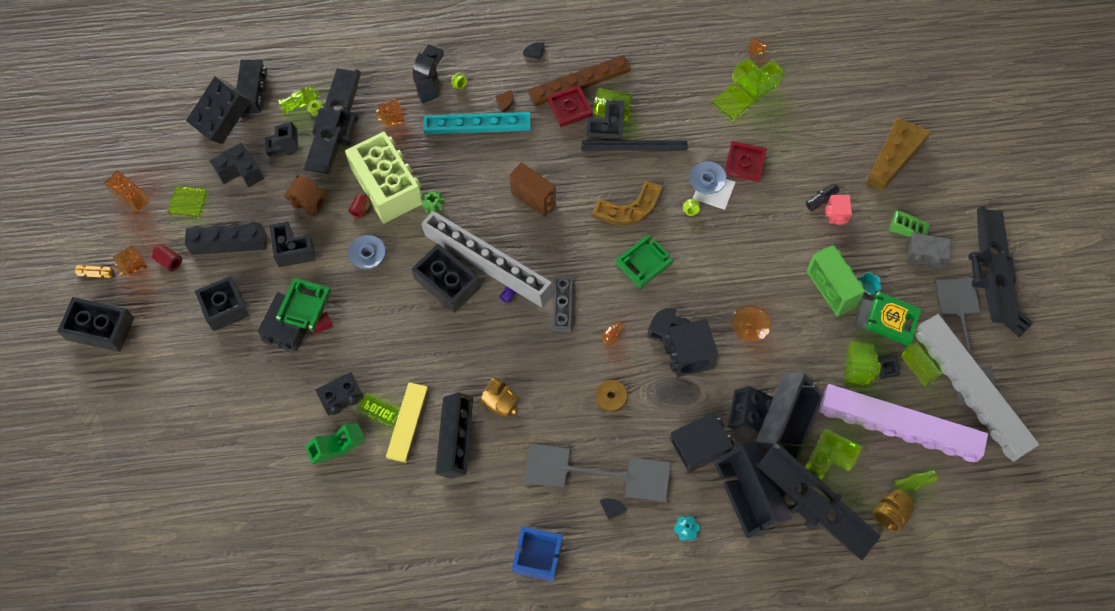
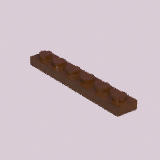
M621 55L528 89V94L536 107L547 103V96L578 85L581 90L631 72V67L625 56Z

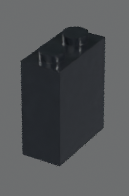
M277 292L257 332L261 340L266 344L272 345L274 343L286 351L290 349L297 351L307 329L284 323L283 320L277 321V314L286 296Z
M714 412L674 430L670 434L669 439L688 473L721 458L733 449L734 442L732 437L725 433L721 418L716 417Z

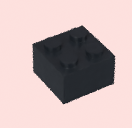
M231 275L195 290L205 319L213 331L250 316Z

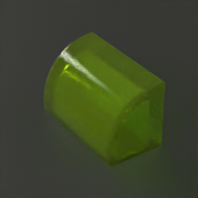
M598 88L594 104V114L605 116L606 99L624 100L623 120L628 121L633 95Z
M919 343L911 344L902 353L901 357L924 387L942 377L941 371Z

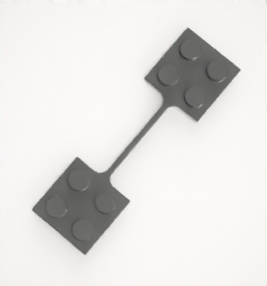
M974 278L936 279L935 284L941 315H957L960 318L965 347L972 357L964 315L981 313L976 288L971 283ZM992 366L980 367L995 386ZM956 391L958 405L967 406L962 394Z
M530 443L524 483L564 488L566 474L570 471L619 477L625 479L627 483L625 497L666 503L670 462L630 457L627 473L606 472L569 466L570 449Z

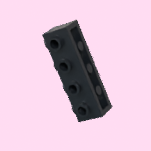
M256 222L249 224L234 223L225 226L212 225L210 227L194 226L193 228H186L185 246L191 255L266 250V232L262 224Z
M457 392L443 397L436 475L449 479L467 475L474 399L471 396Z

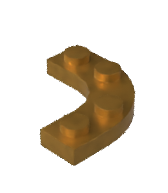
M645 181L639 197L628 205H616L598 199L592 212V218L614 225L638 223L649 216L654 210L663 186Z

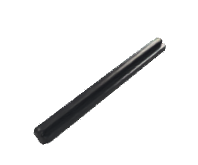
M687 140L581 141L582 151H686L688 148Z

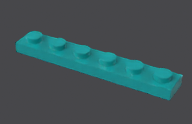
M530 112L424 115L423 131L424 134L531 131Z

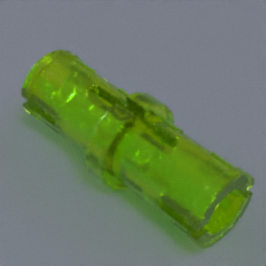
M933 469L920 474L913 473L910 477L894 481V488L898 487V490L903 492L910 489L917 490L923 485L937 482L938 477L937 475L933 476V474H936Z

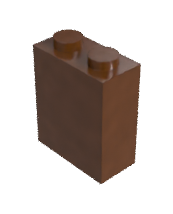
M521 162L509 174L511 193L545 217L548 213H552L557 206L556 186Z

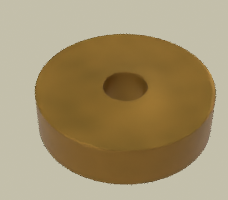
M607 380L597 387L595 400L603 411L617 412L626 404L627 391L620 382ZM613 394L615 397L610 399L608 395Z

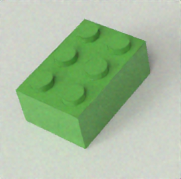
M832 245L813 254L807 273L835 315L838 317L856 308L865 293L864 286L861 281L856 279L852 268L845 263L842 253Z

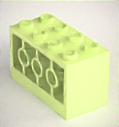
M385 132L345 150L353 174L371 201L383 224L422 205L421 197H423L418 179L412 177L410 166L408 163L404 164L402 153L400 150L396 151L394 148L396 145L392 137H388Z

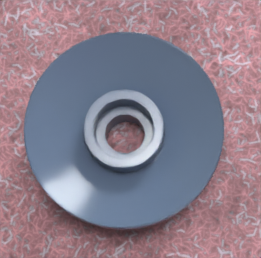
M706 161L698 163L692 168L689 179L696 191L703 194H714L724 187L726 173L720 165Z
M372 235L358 237L350 244L348 249L350 262L355 267L365 270L377 267L384 260L386 254L384 243Z

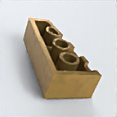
M897 117L866 184L883 191L896 177L898 172L905 167L907 162L926 143L931 131Z

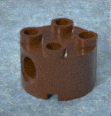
M297 175L284 197L290 201L293 207L297 209L302 207L306 209L305 212L314 217L329 194L323 187L319 190L318 184L311 179Z

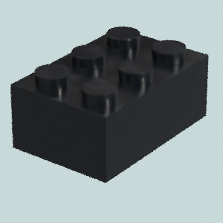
M214 76L186 121L209 140L223 145L251 100L227 81Z
M439 244L411 268L414 279L454 313L481 288L479 277Z
M72 297L57 332L67 341L121 352L134 316L127 308Z

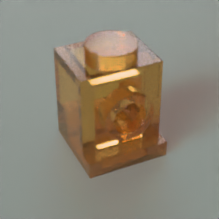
M398 97L394 98L395 100L378 104L379 109L376 110L378 120H382L383 126L404 122Z
M133 245L113 256L116 262L114 267L119 274L124 273L126 277L142 267L144 269L148 267Z

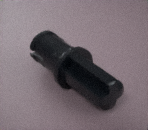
M831 184L823 191H818L816 196L806 201V207L810 211H814L823 203H828L831 195L839 193L838 185Z

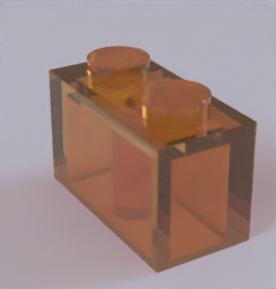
M118 170L104 182L109 191L135 213L149 202L143 190Z

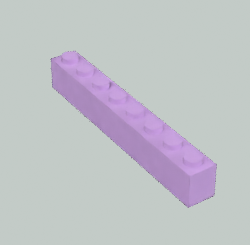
M828 384L824 391L819 410L826 417H837L843 419L848 424L856 423L862 425L867 430H878L883 432L884 435L890 437L897 436L909 443L916 442L928 449L942 450L947 455L961 456L969 462L979 461L984 456L988 433Z

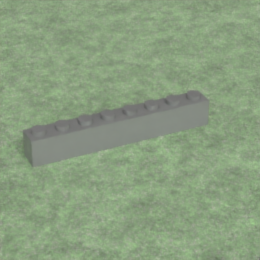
M432 211L421 223L426 237L541 308L554 295L551 281L438 213Z
M939 314L917 327L915 330L917 340L924 344L929 356L936 360L942 373L949 377L954 389L962 394L967 406L974 410L980 423L987 427L990 431V436L1000 444L1007 458L1015 462L1040 445Z

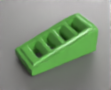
M895 210L892 215L889 231L911 237L912 233L928 235L930 224L907 213ZM920 227L923 228V232H922V233H919V228H920Z

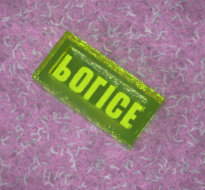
M367 392L356 408L358 412L391 428L400 412V408Z

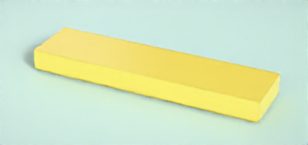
M408 383L386 454L387 459L407 462L428 392L427 386Z

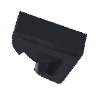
M536 42L528 45L523 51V56L540 60L544 43Z
M606 498L600 500L608 520L627 512L625 505L616 499Z

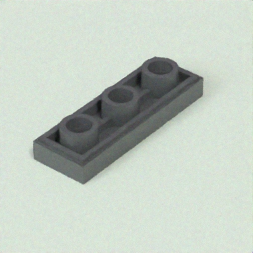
M554 277L552 332H571L573 277Z

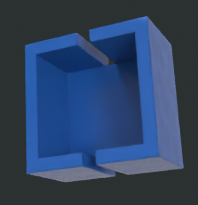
M521 526L517 543L518 549H516L512 565L513 573L554 582L563 543V535Z

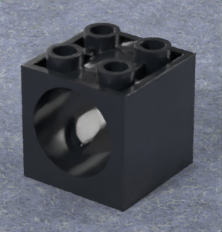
M707 319L669 327L668 334L665 335L666 343H664V349L666 354L670 355V368L672 372H675L677 378L715 368L719 354Z

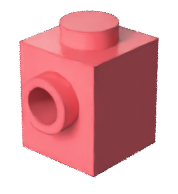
M850 195L830 196L825 210L826 216L829 217V223L843 225L849 222L852 216Z

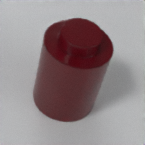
M165 244L156 246L152 251V259L170 272L177 270L182 263V257Z

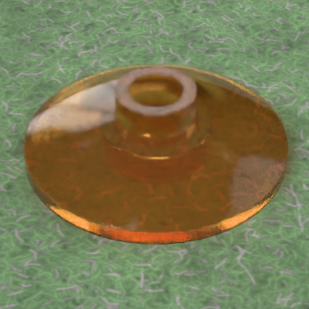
M744 306L733 315L732 329L744 341H760L770 331V318L759 307ZM747 325H752L753 329L748 328Z

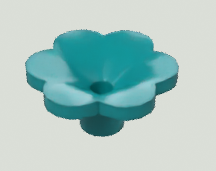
M867 272L864 276L858 278V281L862 282L864 290L868 295H874L875 292L880 291L882 288L880 277L873 275L871 272Z
M683 516L679 517L677 524L674 526V532L678 534L681 541H686L687 539L695 540L697 533L700 531V525L695 523V518L692 516L686 518Z

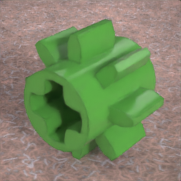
M431 191L427 195L424 194L425 200L421 202L422 207H425L426 213L429 211L431 213L432 211L436 213L443 211L442 205L445 204V200L441 198L440 192Z

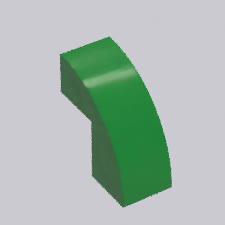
M358 422L344 424L335 434L315 436L305 448L311 463L317 464L351 451L365 439Z

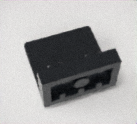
M751 386L734 390L728 427L733 430L749 427L760 432L774 397Z

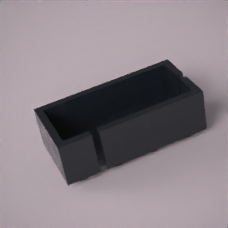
M784 372L756 439L758 445L766 452L774 444H778L797 461L803 448L800 446L784 445V443L805 444L824 396L805 373Z
M757 442L741 444L714 462L721 479L738 478L737 480L725 481L723 485L747 538L763 536L775 529V527L792 519L777 485L757 467L764 457Z

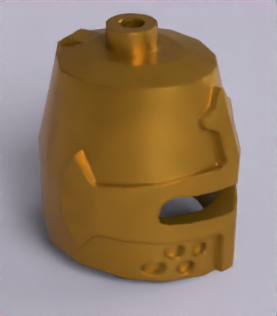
M493 376L482 395L480 405L491 413L503 418H509L511 414L515 415L519 410L517 405L520 398L510 386Z
M896 489L880 500L872 511V515L880 525L890 532H899L910 520L914 509V502L907 493Z

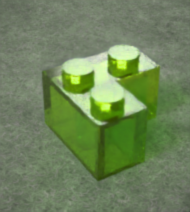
M747 57L734 66L732 80L756 102L781 84L784 70L773 59L759 69Z
M850 341L846 348L844 385L868 388L871 382L875 381L876 375H879L881 363H878L877 352H874V344Z
M825 428L805 468L810 473L812 471L818 474L817 477L821 479L826 475L831 463L850 471L855 465L863 447Z

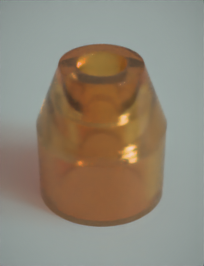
M751 38L748 52L754 54L764 53L766 44Z

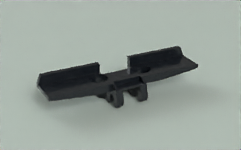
M336 69L325 106L319 109L313 127L314 139L304 166L305 171L329 174L340 144L351 145L352 131L355 122L359 120V116L356 113L350 112L361 75L359 70ZM338 104L343 105L340 110L334 109V106ZM345 120L348 123L343 136L338 126L339 123L343 124Z
M979 207L977 209L980 252H972L968 255V259L972 262L974 277L971 283L973 287L985 289L993 323L1018 326L1019 318L1014 290L1016 276L1013 257L1009 255L1003 211ZM991 247L995 248L998 254L992 253L990 251ZM980 262H982V266L989 267L990 270L984 278L981 276Z
M774 444L758 463L757 467L795 502L794 505L788 507V510L793 514L799 513L807 520L805 525L809 529L816 528L820 524L861 561L880 539L881 536L846 504L840 501L842 496L839 493L833 492L817 477L818 474L812 471L810 473L780 445ZM800 482H802V483H801V487H802L801 492L798 493V491H797V485H798ZM815 485L823 494H825L830 499L829 502H827L822 496H820L812 487ZM830 510L835 511L837 515L836 520L833 522L829 521L827 517Z

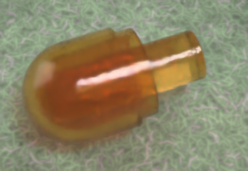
M617 321L614 326L610 325L601 335L602 342L608 346L613 345L620 337V329L623 327V324Z

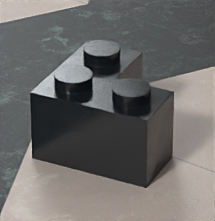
M606 99L605 117L588 116L586 136L622 138L624 100Z
M242 143L209 160L223 184L240 175L249 188L264 179L258 165Z
M288 221L270 225L273 257L279 268L316 261L314 244L309 234L294 237L293 230Z

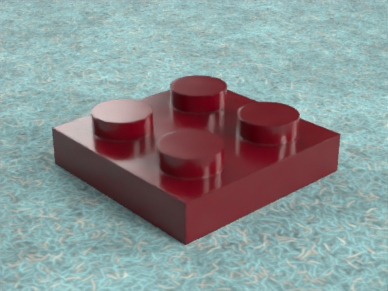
M579 85L547 96V102L560 128L584 120L588 116H593V111Z
M731 141L725 167L726 175L760 182L767 148Z

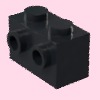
M352 372L315 389L328 416L336 415L343 408L349 405H356L364 398Z

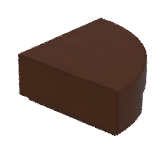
M512 90L495 96L503 113L512 104Z

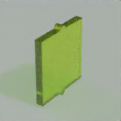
M731 84L712 100V104L731 120H734L754 103V100L745 94L744 90L742 91L734 84Z
M175 186L173 196L170 198L168 214L200 217L202 208L205 206L204 201L207 190Z

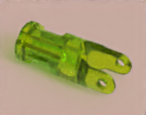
M308 86L292 93L290 97L282 101L280 99L277 101L282 112L286 115L288 111L296 107L300 108L318 98L319 93L313 86Z

